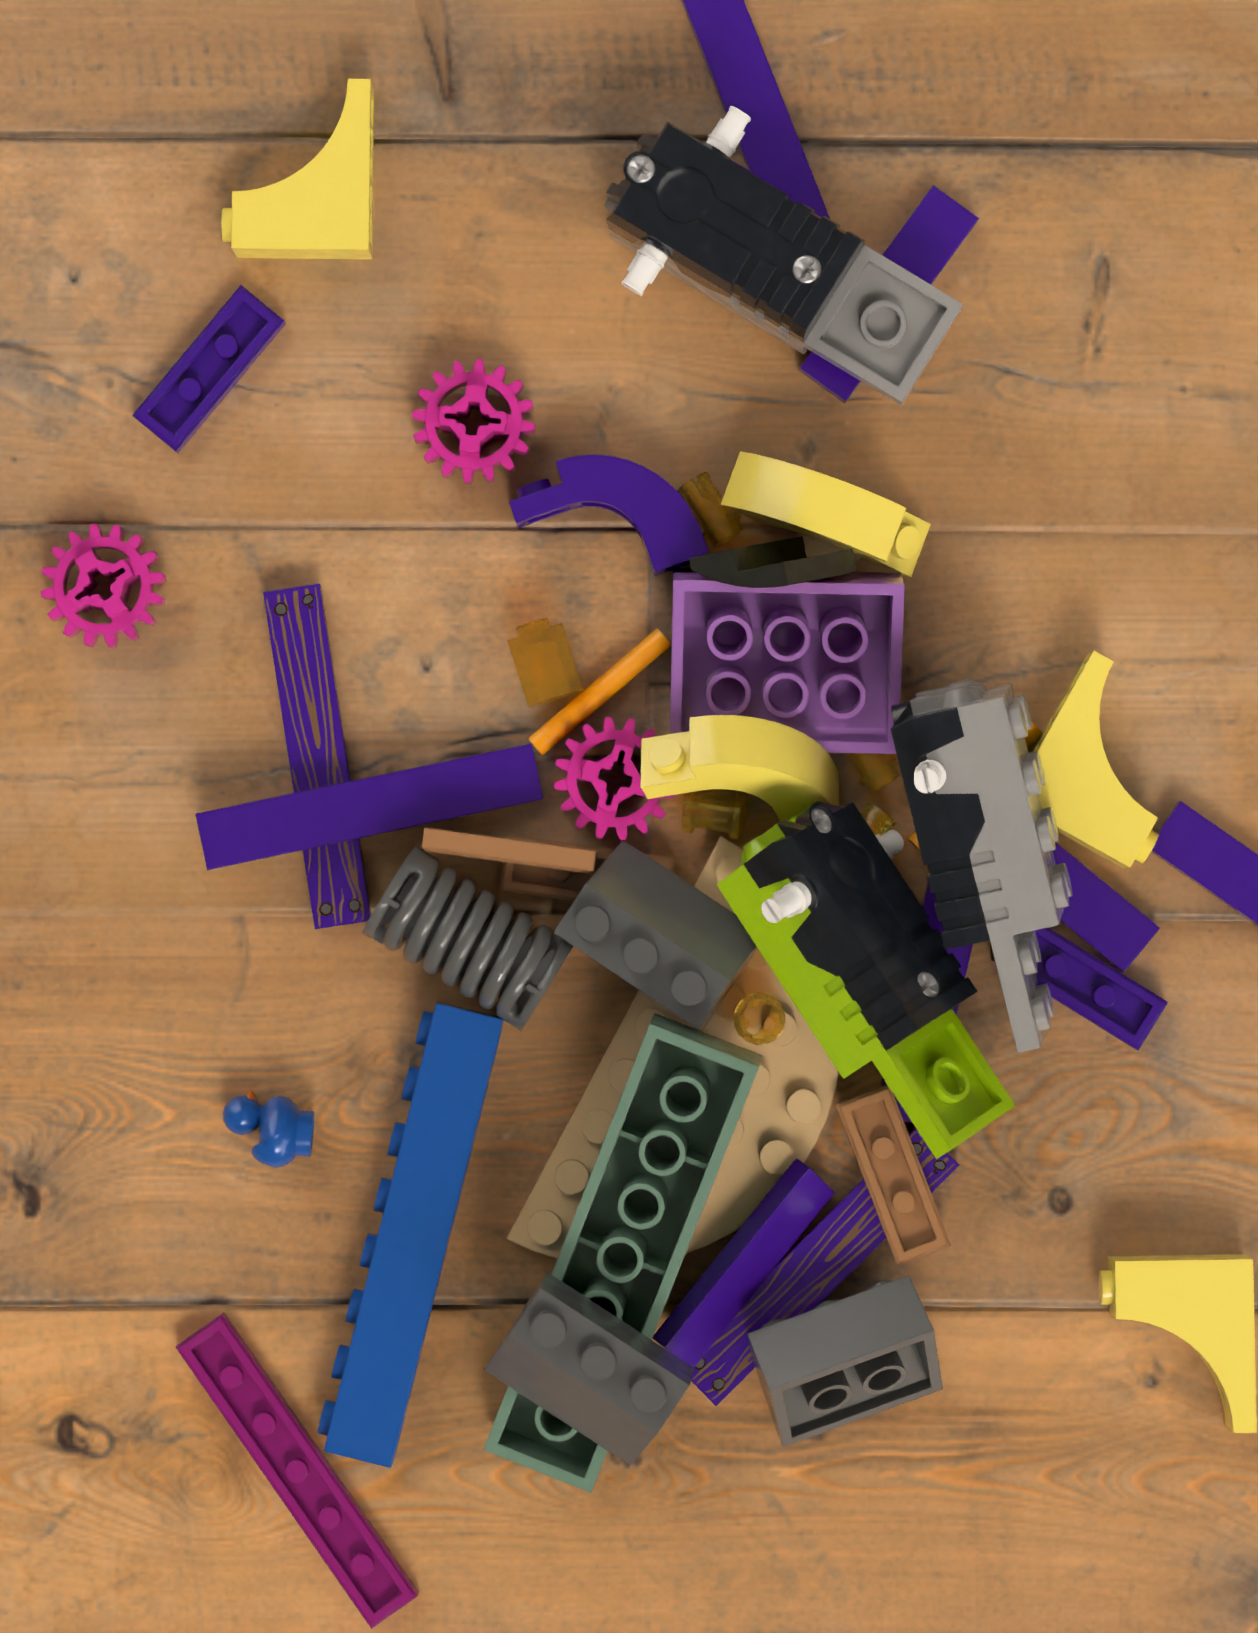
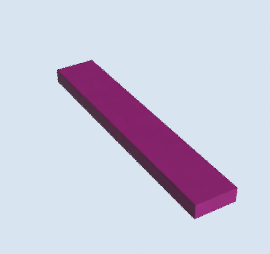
M223 1312L179 1343L176 1349L370 1628L372 1629L419 1595V1591L227 1315Z

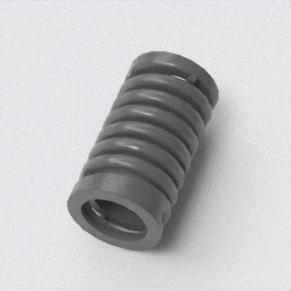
M416 845L386 889L362 933L381 944L384 943L385 947L390 951L398 950L405 945L403 955L406 961L417 963L424 957L422 962L424 972L429 975H435L442 969L441 980L447 986H454L461 980L460 992L466 998H472L480 991L478 1002L481 1007L491 1009L496 1006L498 1017L521 1031L564 963L573 945L556 934L552 937L551 928L546 925L537 926L528 935L532 926L531 916L525 912L519 913L510 922L514 907L508 901L498 903L490 913L495 902V895L488 889L480 891L469 905L476 891V883L470 878L461 880L450 894L458 878L456 869L451 866L445 867L435 878L439 869L438 859Z

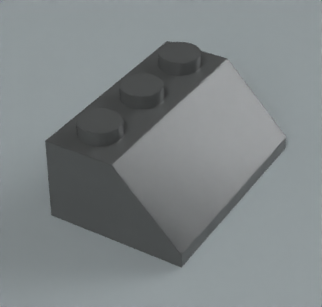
M624 840L585 884L553 932L699 1030H704L757 950V946L736 914Z
M547 1272L484 1370L631 1466L658 1434L690 1385L694 1367Z
M909 1275L894 1281H880L868 1288L867 1291L842 1300L822 1302L811 1311L786 1320L776 1319L769 1321L760 1329L747 1333L753 1362L783 1447L943 1389L934 1330Z

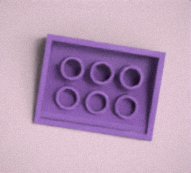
M673 568L670 734L689 731L690 717L737 715L766 719L792 727L814 739L829 753L896 754L890 729L894 725L891 705L900 704L905 590L901 573L852 572L782 587L749 588L720 583L704 577L690 568Z

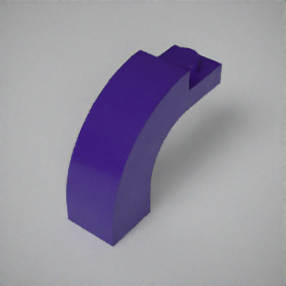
M580 455L555 461L556 468L562 483L551 486L549 479H542L517 489L519 498L509 501L518 529L584 507L602 508L620 515L633 526L640 536L654 576L672 571L673 568L689 565V558L709 554L696 517L679 492L655 472L630 460L606 455Z

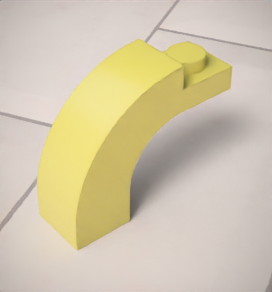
M742 451L739 453L721 505L761 524L798 532L845 550L853 549L854 554L894 573H901V575L912 577L931 525L905 512L906 507L858 486L795 464Z
M708 715L690 717L689 731L643 738L641 740V789L647 799L710 789L736 790L752 794L767 802L775 811L780 822L790 820L817 801L839 806V772L832 758L814 739L792 727L755 717Z

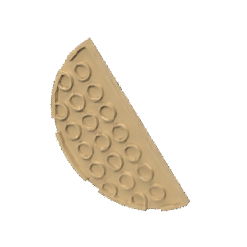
M720 836L694 887L733 912L716 884L743 865L741 862L743 849ZM758 948L704 1030H699L762 1055V1059L686 1254L708 1246L740 1228L793 1161L797 1158L802 1163L805 1162L826 1122L837 1086L838 1070L827 1056L825 1050ZM638 990L506 1239L534 1252L554 1258L559 1257L654 1013L694 1029L697 1028Z

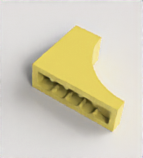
M348 79L346 99L339 122L326 145L307 165L290 177L275 184L247 191H232V208L222 209L221 227L223 242H231V249L237 258L373 259L374 88L371 79Z
M1092 651L1086 655L1033 752L1038 751L1045 776V785L1041 786L1042 793L1039 794L1042 809L1052 807L1059 833L1121 868H1130L1134 860L1143 864L1151 853L1159 837V834L1152 830L1158 817L1147 811L1130 796L1115 776L1108 762L1102 743L1099 717L1103 687L1114 661L1096 651Z
M1245 1254L1108 1256V1270L1099 1271L1098 1290L1100 1304L1109 1305V1314L1115 1319L1149 1323L1174 1333L1187 1342L1204 1361L1215 1380L1222 1401L1225 1426L1233 1433H1257L1253 1259Z

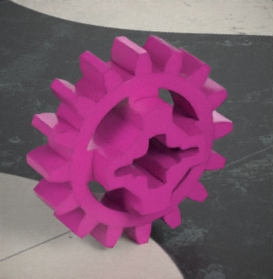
M477 359L473 372L465 373L461 363L455 361L453 362V377L447 379L438 371L432 374L438 387L434 392L420 388L418 395L427 404L426 410L412 411V419L418 423L425 424V429L418 431L413 436L416 444H431L432 447L424 455V459L428 464L434 463L440 458L444 461L441 471L443 477L448 479L456 469L462 470L464 483L471 485L475 472L483 471L488 483H492L495 479L493 468L501 465L506 471L511 473L515 470L510 458L513 452L521 455L529 453V447L520 438L521 434L529 435L535 433V424L522 420L523 415L534 410L532 400H517L516 397L524 388L523 383L519 379L507 386L504 383L506 376L505 367L500 365L494 370L492 375L485 373L483 359ZM466 386L465 396L452 406L441 405L449 394ZM488 388L502 396L512 414L496 411L488 402ZM471 409H479L482 419L491 422L488 426H479L477 435H468L465 425L457 423L460 419L469 418ZM436 430L452 433L460 442L459 456L446 449L439 440ZM508 437L498 451L482 458V449L495 438L506 439Z
M90 524L89 539L83 540L74 531L68 533L72 547L66 552L62 548L54 546L51 552L60 562L57 568L43 567L41 572L54 580L53 587L40 591L42 598L52 601L56 600L57 606L52 608L47 614L49 618L53 621H59L64 618L68 619L63 634L67 637L73 638L81 629L84 630V645L89 647L95 646L99 635L104 636V640L110 648L118 647V634L123 632L133 641L140 639L135 625L142 621L145 624L154 626L157 621L148 612L150 605H165L166 599L154 593V586L167 581L165 574L151 572L150 567L160 559L158 554L151 551L141 555L139 552L145 540L138 534L131 537L127 543L123 542L124 529L118 525L113 526L108 537H104L100 526L97 524ZM95 550H117L126 554L129 558L121 559L113 564L102 561ZM77 564L80 571L76 587L67 592L69 574L73 566ZM101 573L109 579L116 578L117 580L110 585L113 595L109 599H105L99 594L92 595L91 593L98 587L95 577ZM141 579L140 595L136 605L131 609L128 604L131 587ZM92 609L105 611L113 623H91L79 615L81 613L86 614Z
M605 717L604 731L597 734L588 723L583 725L586 740L580 744L568 738L565 744L573 753L571 760L556 759L555 763L556 767L567 772V779L554 783L555 790L568 791L570 798L560 806L562 811L567 812L577 808L581 814L575 826L578 829H582L590 821L597 824L596 838L602 839L605 836L608 827L616 828L620 841L626 840L627 826L633 824L642 834L647 833L648 826L645 817L651 814L656 818L663 819L666 814L657 803L660 798L674 799L675 795L648 799L638 811L624 817H616L619 804L632 796L647 798L641 789V775L631 759L635 746L641 750V740L654 737L656 731L650 728L640 737L634 734L635 720L630 718L624 725L623 730H615L611 717ZM615 741L612 754L600 761L593 762L583 759L595 746L604 742ZM620 753H624V775L631 778L632 783L629 788L620 787L617 795H613L611 805L607 806V783L599 780V775L601 771H611L614 763L618 762ZM577 779L593 785L599 796L596 812L589 808L581 798L577 787Z

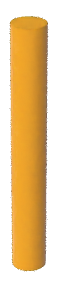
M656 628L532 734L528 740L543 756L671 646V643Z

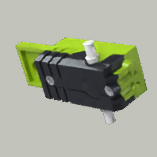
M817 801L790 820H783L777 823L764 834L743 846L741 854L743 865L716 885L842 1078H846L872 1061L935 1158L938 1159L1016 1106L952 1009L978 991L969 977L964 979L960 973L961 965L953 953H947L943 947L942 936L936 928L932 930L927 922L930 919L891 860L894 858L893 854L899 853L904 847L902 836L895 830H888L882 836L879 834L875 835L853 802L835 806Z

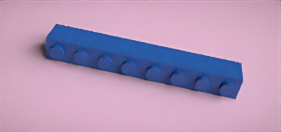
M442 1002L436 1003L434 1013L423 1011L415 1044L425 1046L420 1069L409 1067L401 1098L411 1102L406 1124L395 1122L387 1155L397 1157L392 1180L381 1178L373 1211L383 1213L378 1235L367 1234L359 1265L369 1268L364 1291L353 1289L345 1322L355 1324L350 1346L339 1345L331 1378L341 1380L336 1402L325 1401L317 1433L327 1436L324 1447L325 1452L391 1468L394 1462L504 1020L498 1016Z

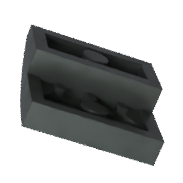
M803 536L689 558L691 570L704 577L720 583L749 588L782 587L857 572L853 549L807 557Z

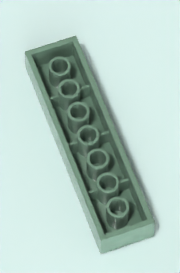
M654 1013L552 1272L554 1277L651 1340L762 1059V1055ZM509 1386L483 1449L590 1493L607 1454L606 1449Z

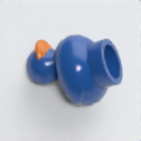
M249 1090L246 1096H236L225 1105L223 1122L231 1132L238 1135H246L260 1127L259 1143L252 1147L251 1150L253 1157L258 1162L278 1168L292 1162L295 1156L311 1157L314 1111L299 1110L296 1103L284 1096L272 1097L261 1106L256 1101V1096L252 1090Z

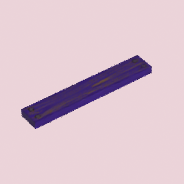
M312 584L263 592L294 793L349 782L351 778L321 585ZM360 838L303 850L315 929L368 921L371 916V908Z
M914 1127L908 1134L932 1193L959 1164L948 1153L936 1159L916 1127ZM863 1178L779 1261L694 1367L691 1381L715 1406L755 1368L747 1333L760 1329L769 1321L776 1319L786 1320L813 1310L886 1239Z

